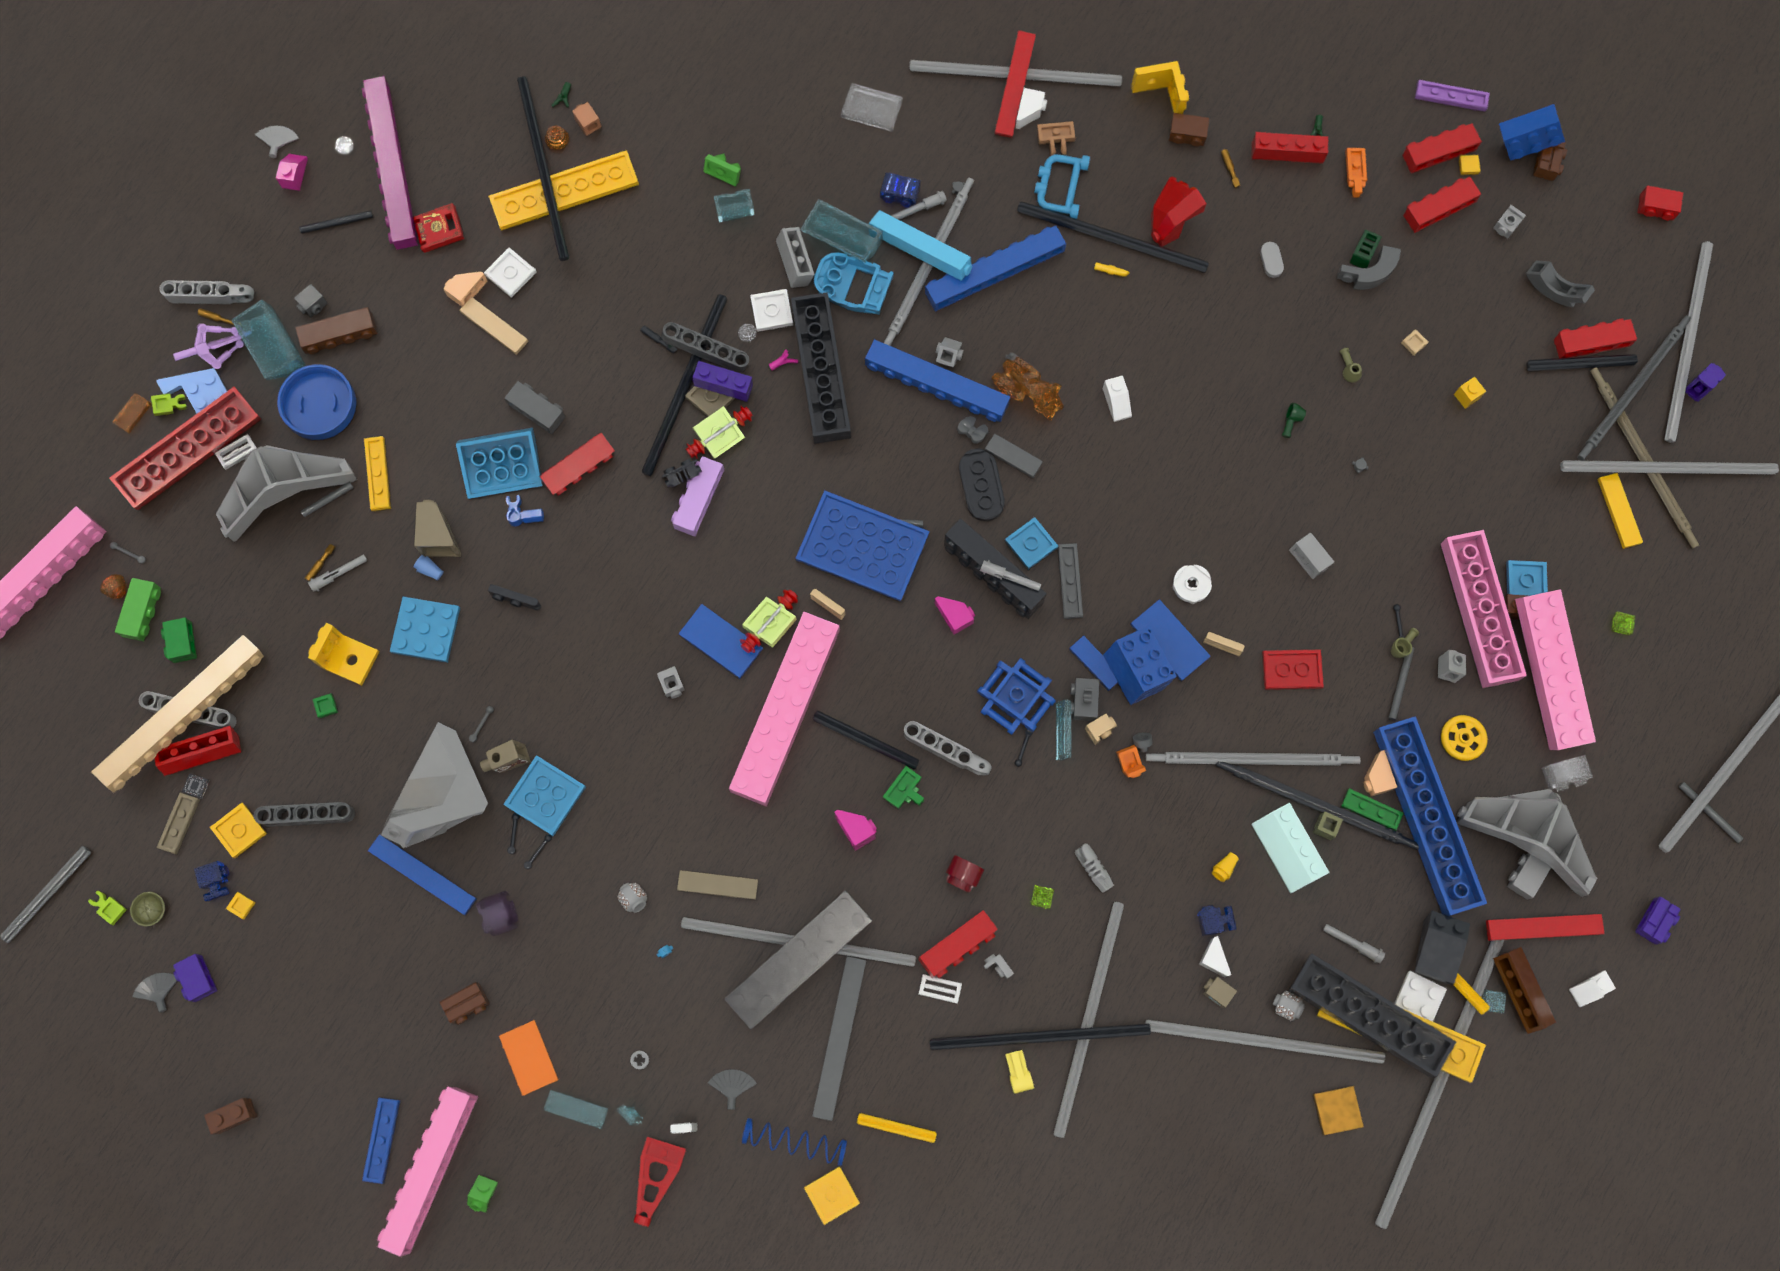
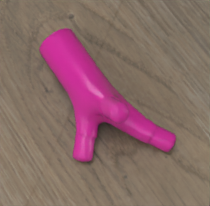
M785 350L778 359L768 365L771 370H774L786 363H798V360L787 358L789 354L788 350Z

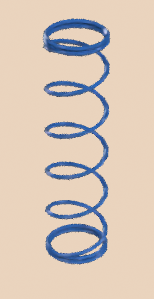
M747 1119L743 1133L742 1144L747 1143L750 1132L752 1146H756L759 1143L761 1137L763 1136L769 1124V1145L772 1151H774L777 1148L787 1129L788 1151L790 1155H793L795 1153L803 1136L806 1133L807 1156L809 1159H812L816 1154L823 1138L825 1137V1152L827 1163L829 1164L833 1161L840 1145L842 1144L838 1161V1166H842L847 1140L845 1141L843 1139L839 1143L832 1159L828 1161L826 1135H824L821 1138L813 1155L809 1157V1140L807 1131H805L802 1134L795 1150L791 1153L789 1127H786L784 1129L779 1141L777 1142L776 1146L772 1149L770 1123L768 1122L765 1125L758 1141L756 1142V1144H753L752 1119Z

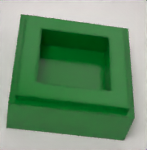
M332 693L312 699L318 718L338 712Z

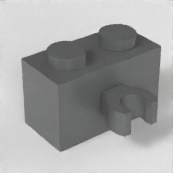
M1076 678L1075 682L1071 683L1070 695H1074L1073 702H1070L1069 714H1073L1072 720L1094 721L1098 718L1099 679Z

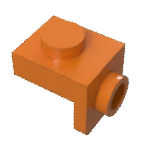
M1135 745L1116 752L1122 771L1128 778H1136L1146 771Z

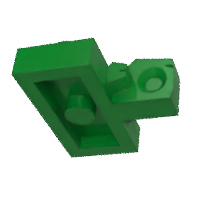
M905 766L884 794L883 799L898 810L904 802L909 804L913 801L918 806H921L924 798L917 793L919 789L916 786L922 777Z

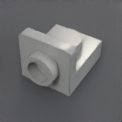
M992 954L984 960L986 963L983 966L984 969H988L995 963L997 965L995 970L1001 978L1005 976L1008 979L1014 974L1000 954L997 956Z

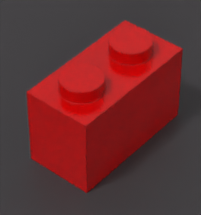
M1646 186L1640 193L1638 213L1644 214L1647 217L1655 216L1664 220H1674L1681 212L1683 192Z

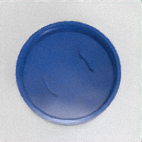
M315 364L302 367L287 377L279 390L277 405L281 418L295 434L306 439L323 440L337 435L349 425L356 410V395L353 387L341 372L327 365Z

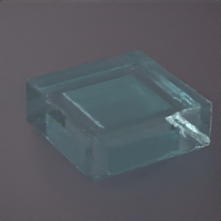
M1484 990L1483 1000L1490 1006L1488 1011L1503 1014L1506 993Z

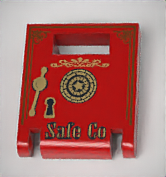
M453 203L413 217L422 252H428L465 239L457 210ZM446 217L448 220H454L455 229H449Z

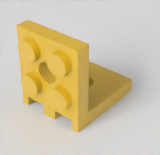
M1178 61L1135 68L1131 85L1132 93L1167 87L1173 112L1179 114L1184 113L1186 103L1189 101L1188 90L1184 88L1185 77L1180 72Z
M326 623L319 630L316 643L310 647L308 658L320 668L362 686L379 651L344 636L333 625ZM351 656H357V662L354 665L348 664V659Z

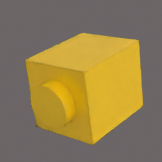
M1473 377L1460 386L1454 396L1466 409L1478 401L1486 390Z

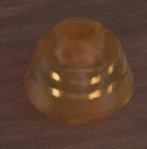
M551 126L545 134V143L551 149H562L569 142L568 132L560 126Z
M118 574L107 577L100 587L101 593L112 599L122 598L127 590L124 577Z

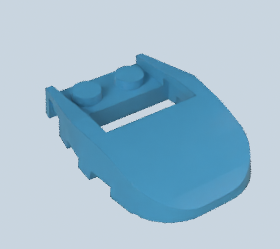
M830 253L820 261L814 276V284L819 294L828 292L829 301L855 312L880 314L889 286L893 280L894 272L890 271V273H887L880 269V265L865 261L860 256L855 258L847 256L845 253ZM857 270L873 275L864 301L858 305L845 301Z

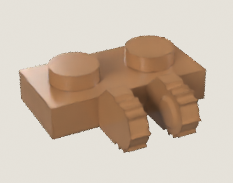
M1073 121L1037 125L1039 144H1049L1050 155L1052 156L1056 153L1054 143H1060L1061 153L1066 155V142L1075 141Z

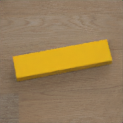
M384 437L365 438L371 511L391 509Z
M1618 473L1600 477L1598 482L1622 548L1642 544L1643 540Z

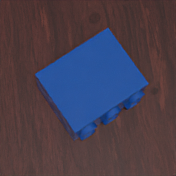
M1149 626L1116 640L1103 654L1130 705L1164 690L1177 677Z

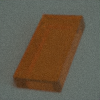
M134 393L112 422L127 433H130L152 404L137 393Z

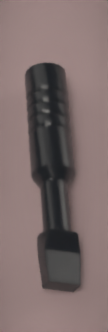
M645 325L641 328L640 331L656 343L662 344L668 351L673 354L677 351V348L665 343L661 336Z

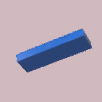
M1082 636L1070 647L1069 650L1099 679L1108 691L1118 683L1104 656L1085 636Z

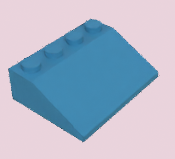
M533 428L457 441L456 448L468 499L543 486L539 478L541 471Z

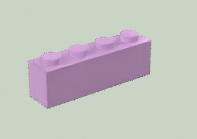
M703 456L700 462L697 461L695 466H700L702 472L699 473V476L689 478L686 485L688 489L679 500L680 507L678 512L675 511L671 519L674 529L692 536H696L724 472L723 464Z

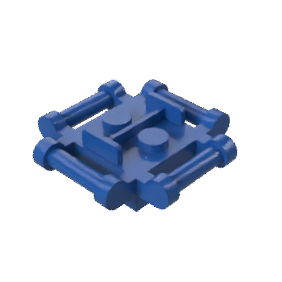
M1022 658L1012 668L999 661L996 665L997 668L983 687L980 686L977 690L981 696L989 700L981 710V713L983 715L987 714L1001 724L1011 735L1020 723L1028 730L1034 732L1037 728L1036 724L1047 709L1056 702L1053 697L1044 692L1052 680L1049 677L1045 678L1031 668ZM1021 669L1022 671H1024L1025 673H1027L1029 676H1031L1032 678H1034L1036 681H1038L1039 683H1041V686H1039L1038 684H1036L1035 682H1033L1031 679H1029L1028 677H1026L1024 674H1022L1021 672H1019V670ZM1003 672L1007 673L994 693L989 692ZM1042 698L1044 702L1029 721L1025 718L1037 700ZM995 704L1000 710L1014 718L1013 724L991 709V707Z

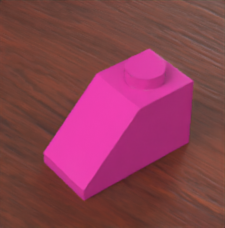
M288 154L280 161L276 179L282 188L300 191L308 160L307 156Z
M939 596L935 598L934 603L953 634L974 623L973 617H975V614L970 606L967 608L963 602Z

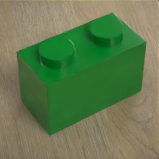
M187 618L162 622L163 629H161V635L166 645L164 647L165 657L173 663L197 659L192 622Z

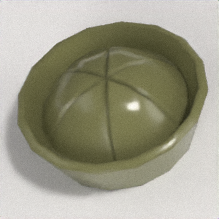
M144 892L138 895L132 901L130 907V915L133 921L144 927L156 924L165 913V903L162 897L153 892Z

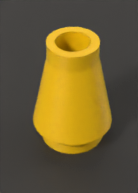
M1229 852L1225 858L1213 867L1212 875L1221 882L1229 880L1239 858L1234 853Z

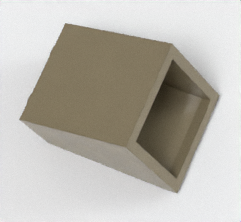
M433 500L417 502L414 547L425 557H461L460 549L445 514L438 504Z

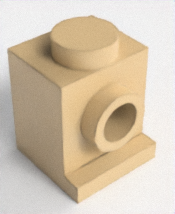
M1104 714L1086 725L1085 730L1096 745L1099 743L1100 737L1102 740L1112 734L1113 728L1117 727V724L1112 717Z

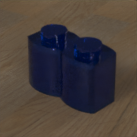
M885 173L880 198L887 203L899 202L905 207L914 206L919 195L921 181L911 177H902L894 173Z

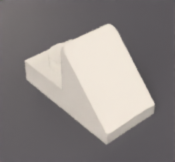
M1602 971L1570 988L1569 991L1577 1005L1582 1007L1603 998L1605 994L1616 988L1607 972Z

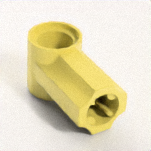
M1023 1051L1005 1054L1014 1094L1034 1089Z

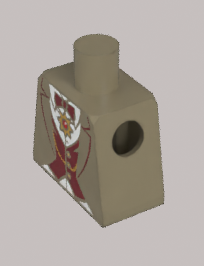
M510 740L487 751L488 759L481 761L480 766L484 772L493 770L503 773L530 763L531 760L525 744Z

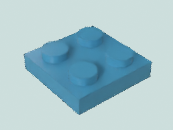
M1035 517L1005 539L1007 545L1028 570L1058 548L1056 542Z
M1514 560L1506 562L1507 594L1531 596L1548 592L1547 562Z

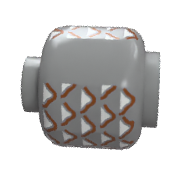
M626 883L620 888L618 900L626 911L637 913L646 906L647 895L639 884Z
M1284 991L1282 995L1277 994L1273 1003L1276 1006V1014L1290 1021L1296 1018L1299 1019L1305 1007L1303 999L1289 991Z

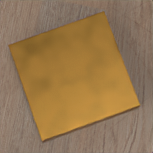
M1354 1086L1313 1094L1323 1135L1364 1127Z

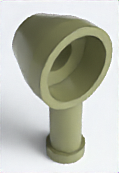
M1344 348L1340 350V354H1342L1346 364L1343 370V377L1346 381L1354 383L1361 378L1362 368L1359 364L1353 363L1349 348Z
M1411 628L1405 638H1398L1393 643L1391 648L1393 657H1406L1412 652L1411 642L1419 635V631L1416 628Z

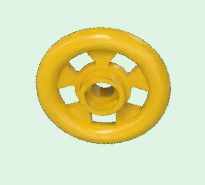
M1459 715L1449 719L1443 726L1441 742L1445 751L1453 758L1461 761L1474 760L1486 749L1487 733L1484 726L1477 719L1467 715ZM1464 723L1465 728L1458 729L1457 724ZM1475 728L1479 735L1474 737L1470 729ZM1449 732L1455 733V741L1449 740ZM1463 734L1468 737L1467 741L1462 739ZM1473 742L1478 744L1474 751L1469 747ZM1457 745L1464 748L1463 753L1455 750Z

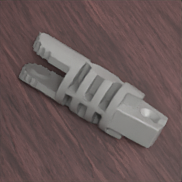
M1083 844L1081 848L1076 849V857L1082 866L1085 867V871L1089 873V877L1091 876V880L1103 893L1113 887L1114 884L1108 872L1104 870V866L1100 864V860L1097 859L1098 857L1088 844Z

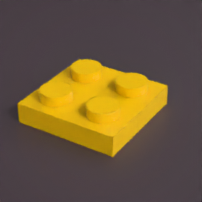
M244 803L239 804L210 827L232 858L238 857L267 834L263 827L254 820L253 814Z
M840 1167L804 1187L824 1225L860 1204Z

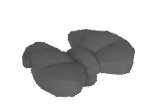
M972 416L965 417L958 425V433L966 434L975 444L982 442L985 435L988 434V427L983 424L976 429L974 427L976 418Z

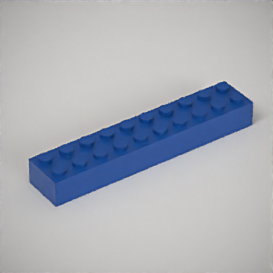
M1416 716L1378 728L1373 733L1380 751L1385 750L1397 785L1395 789L1414 841L1419 846L1418 852L1442 914L1451 916L1487 904Z

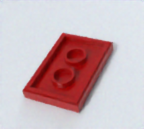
M1274 650L1262 652L1265 690L1321 689L1324 687L1321 650Z

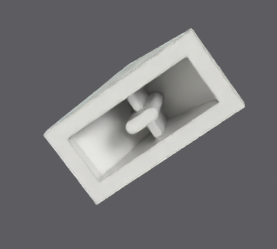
M1217 936L1210 940L1199 965L1222 977H1227L1231 975Z

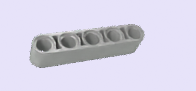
M146 691L140 695L139 704L146 710L157 713L174 697ZM154 698V702L148 706V701ZM211 706L204 710L197 720L192 722L221 729L227 726L234 728L237 720L230 712ZM209 711L208 718L203 719L204 713ZM228 716L227 722L222 724V719Z

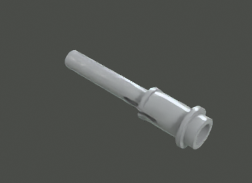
M937 191V194L922 199L923 202L891 216L900 220L925 208L929 210L939 204L943 205L947 199L943 191Z
M363 554L330 573L327 571L315 579L311 578L308 584L313 592H319L320 588L334 582L335 578L363 564L367 559Z
M990 560L983 561L980 571L984 575L987 573L1001 580L1003 577L1037 591L1041 587L1040 583L1006 571L1005 567L990 563Z
M1328 924L1323 929L1324 932L1358 949V953L1374 960L1373 963L1377 962L1380 964L1385 956V953L1382 952L1383 949L1378 950L1365 941L1361 943Z

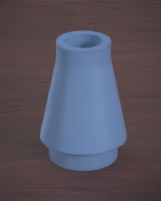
M421 555L414 564L417 572L434 578L437 581L444 572L428 556Z

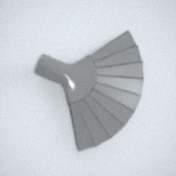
M277 125L266 127L255 134V136L271 147L269 153L271 158L277 157L280 147L299 139L291 129Z

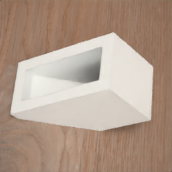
M1024 88L1015 129H1020L1038 119L1041 111H1045L1047 100L1044 99L1045 92Z
M1123 376L1105 380L1103 391L1113 421L1116 422L1132 417L1129 392Z

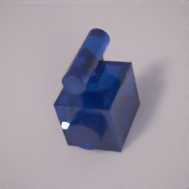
M215 861L194 869L199 888L210 889L209 893L203 894L205 902L229 894L227 886L223 888L219 886L228 882L227 876H229V871L226 865Z
M1213 905L1202 907V911L1197 913L1202 936L1224 932L1223 924L1226 923L1228 924L1229 931L1237 930L1232 906L1224 907L1225 915L1221 916L1220 907L1214 908Z

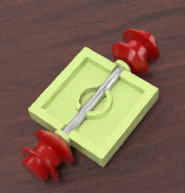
M724 406L692 427L701 441L693 439L692 445L686 444L687 448L685 450L690 458L695 457L698 459L697 454H705L704 447L707 448L713 459L745 438L737 424L745 426L744 422L746 420L751 422V417L753 416L751 411L747 407L743 408L740 406L741 411H733L734 418L729 415Z
M783 590L784 596L777 597L779 605L766 597L745 620L742 626L750 632L745 634L746 640H740V646L745 652L755 653L754 647L761 646L760 640L773 648L797 620L796 616L786 609L792 610L791 604L798 603V596L795 592Z

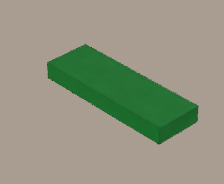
M1350 788L1347 790L1340 806L1395 831L1403 816V812Z

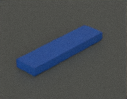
M378 1098L362 1181L384 1184L400 1100Z

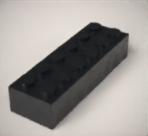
M961 518L945 534V550L950 555H956L964 567H969L973 570L974 576L979 580L983 579L992 592L995 593L997 591L1007 605L1011 604L1014 606L1018 615L1029 620L1043 605L1047 593L1041 588L1037 591L1003 577L1001 580L987 573L984 575L980 571L983 561L990 560V563L1005 567L1006 571L1030 579Z

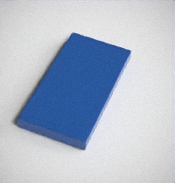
M1160 599L1130 624L1135 631L1147 626L1151 628L1180 681H1183L1211 657Z
M703 604L700 605L679 632V636L739 679H741L763 650V647L755 646V653L745 652L740 646V640H746V635Z

